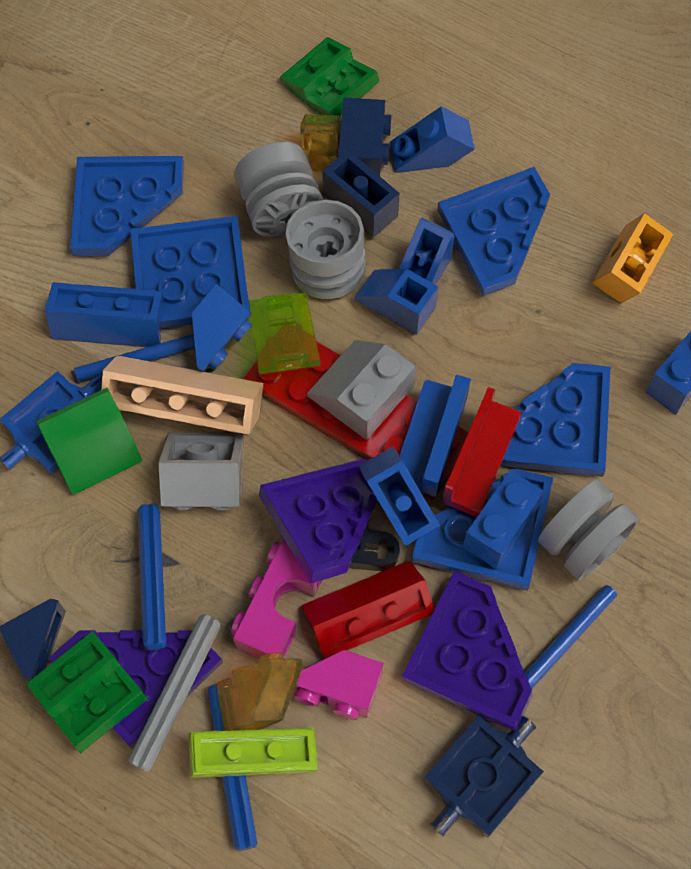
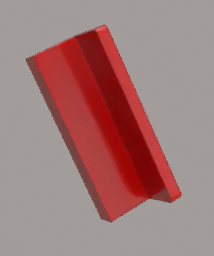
M488 387L448 479L443 497V504L478 517L486 503L522 414L521 411L494 402L496 389Z
M411 561L401 563L302 605L303 612L312 627L324 659L428 617L435 610L426 581Z

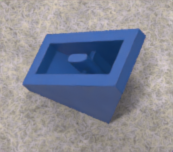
M423 217L420 218L399 269H408L436 285L452 259L455 233Z

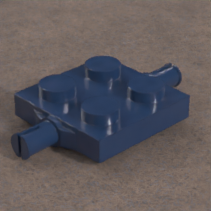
M478 715L424 777V781L441 795L446 805L433 822L430 823L431 827L436 830L443 820L447 818L446 822L438 830L441 836L444 837L445 833L460 817L472 823L489 838L544 771L527 757L521 746L533 730L536 729L533 722H530L524 731L519 733L529 721L528 718L523 716L516 732L511 730L507 734L495 729L483 717Z

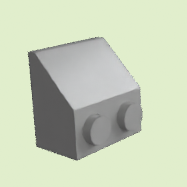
M354 340L310 389L307 396L364 439L368 440L414 387L416 366L386 344Z
M168 433L159 460L161 506H172L176 510H188L193 507H211L215 510H228L232 507H240L243 490L244 434Z

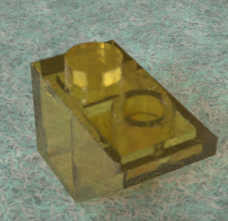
M304 114L300 125L301 148L305 151L312 171L322 172L338 158L340 117Z
M283 653L266 654L258 658V664L232 670L231 677L218 682L217 689L224 730H262L282 721L303 668L302 659L284 658Z

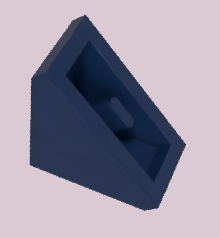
M50 598L0 626V632L23 677L28 682L47 668L48 658L51 656L66 613L58 600Z

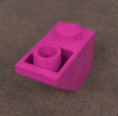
M343 650L291 675L289 689L291 693L295 694L294 699L303 704L317 707L320 702L335 707L333 711L335 714L350 720H357L358 716L368 718L383 674L384 663Z

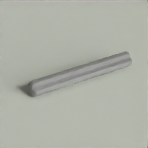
M205 614L199 617L129 757V762L132 766L143 771L151 770L219 632L220 622L214 617Z

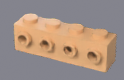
M118 355L103 370L102 389L108 387L118 409L121 411L140 413L157 418L176 420L250 435L259 419L263 383Z

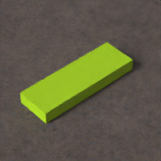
M314 728L190 732L188 735L191 778L314 773L318 770Z

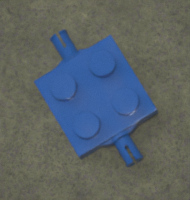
M57 371L1 417L0 422L13 435L16 442L11 449L0 457L3 465L8 470H11L13 466L27 455L29 458L38 461L51 475L60 468L36 421L102 389V377L98 374L86 386L80 388L70 383Z

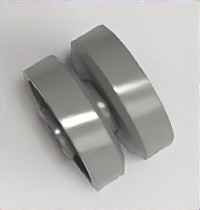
M599 479L594 480L577 493L555 515L538 539V542L553 556L561 555L573 546L565 558L564 567L578 581L583 580L604 564L622 546L641 520L625 504L617 505L606 513L613 502L614 493Z

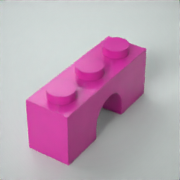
M284 538L281 543L276 541L273 544L267 557V563L270 566L264 578L258 576L254 581L249 593V598L253 600L246 613L239 612L231 629V634H234L233 640L236 649L277 668H280L297 634L296 622L283 617L276 611L277 601L282 595L291 591H299L315 597L322 582L321 580L310 584Z

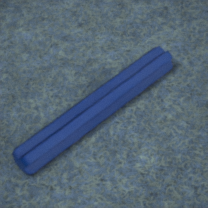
M152 503L149 505L143 504L138 508L142 632L144 647L149 651L161 650L166 646L161 521L159 507Z
M219 683L210 686L208 694L214 730H238L230 685L228 683ZM223 776L234 847L238 851L252 849L257 846V838L246 776Z

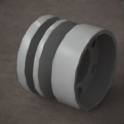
M274 142L260 146L244 156L235 168V181L240 195L245 201L253 230L261 236H286L288 220L296 210L310 202L323 200L322 194L318 191V184L312 177V169L305 151L297 144Z
M332 200L310 202L296 210L288 220L285 233L294 283L302 292L321 299L342 297L355 290L363 280L366 269L364 228L360 216L352 207Z

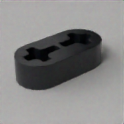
M365 530L358 545L360 550H356L349 568L385 571L394 567L400 557V544L397 538L391 533ZM379 544H387V550L393 553H387L386 559L381 560L378 559L377 552L365 551V549L378 550Z

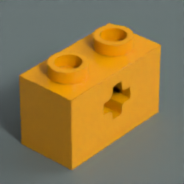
M645 213L624 226L592 284L619 303H623L640 294L674 234Z

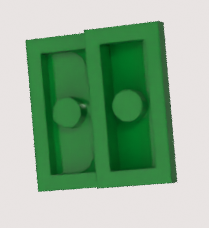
M326 37L280 76L281 81L289 90L315 112L331 122L342 114L344 97L361 98L380 82L376 70L353 59L351 48L329 37Z
M108 387L36 421L73 495L143 461Z
M93 631L26 683L37 700L80 754L147 700L141 689Z

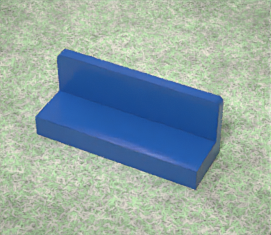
M52 282L45 307V315L51 338L141 347L160 344L159 322L164 303L163 291Z
M456 375L452 387L430 380H425L400 453V458L421 493L437 496L469 394L470 378Z

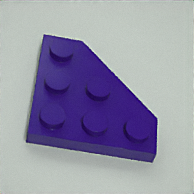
M365 458L260 485L259 497L310 584L345 574L350 567L378 501L359 468L360 465L367 462Z
M454 571L402 674V679L408 684L516 732L533 696L532 688L524 673L491 586Z
M79 630L48 659L53 663L93 631L147 697L146 701L113 727L115 732L133 749L193 630L166 632L165 648L153 651L145 649L142 630H120V632ZM210 648L187 697L223 663L222 658L212 648Z

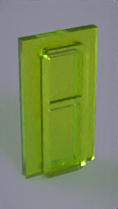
M287 293L249 300L259 374L320 366L306 293Z

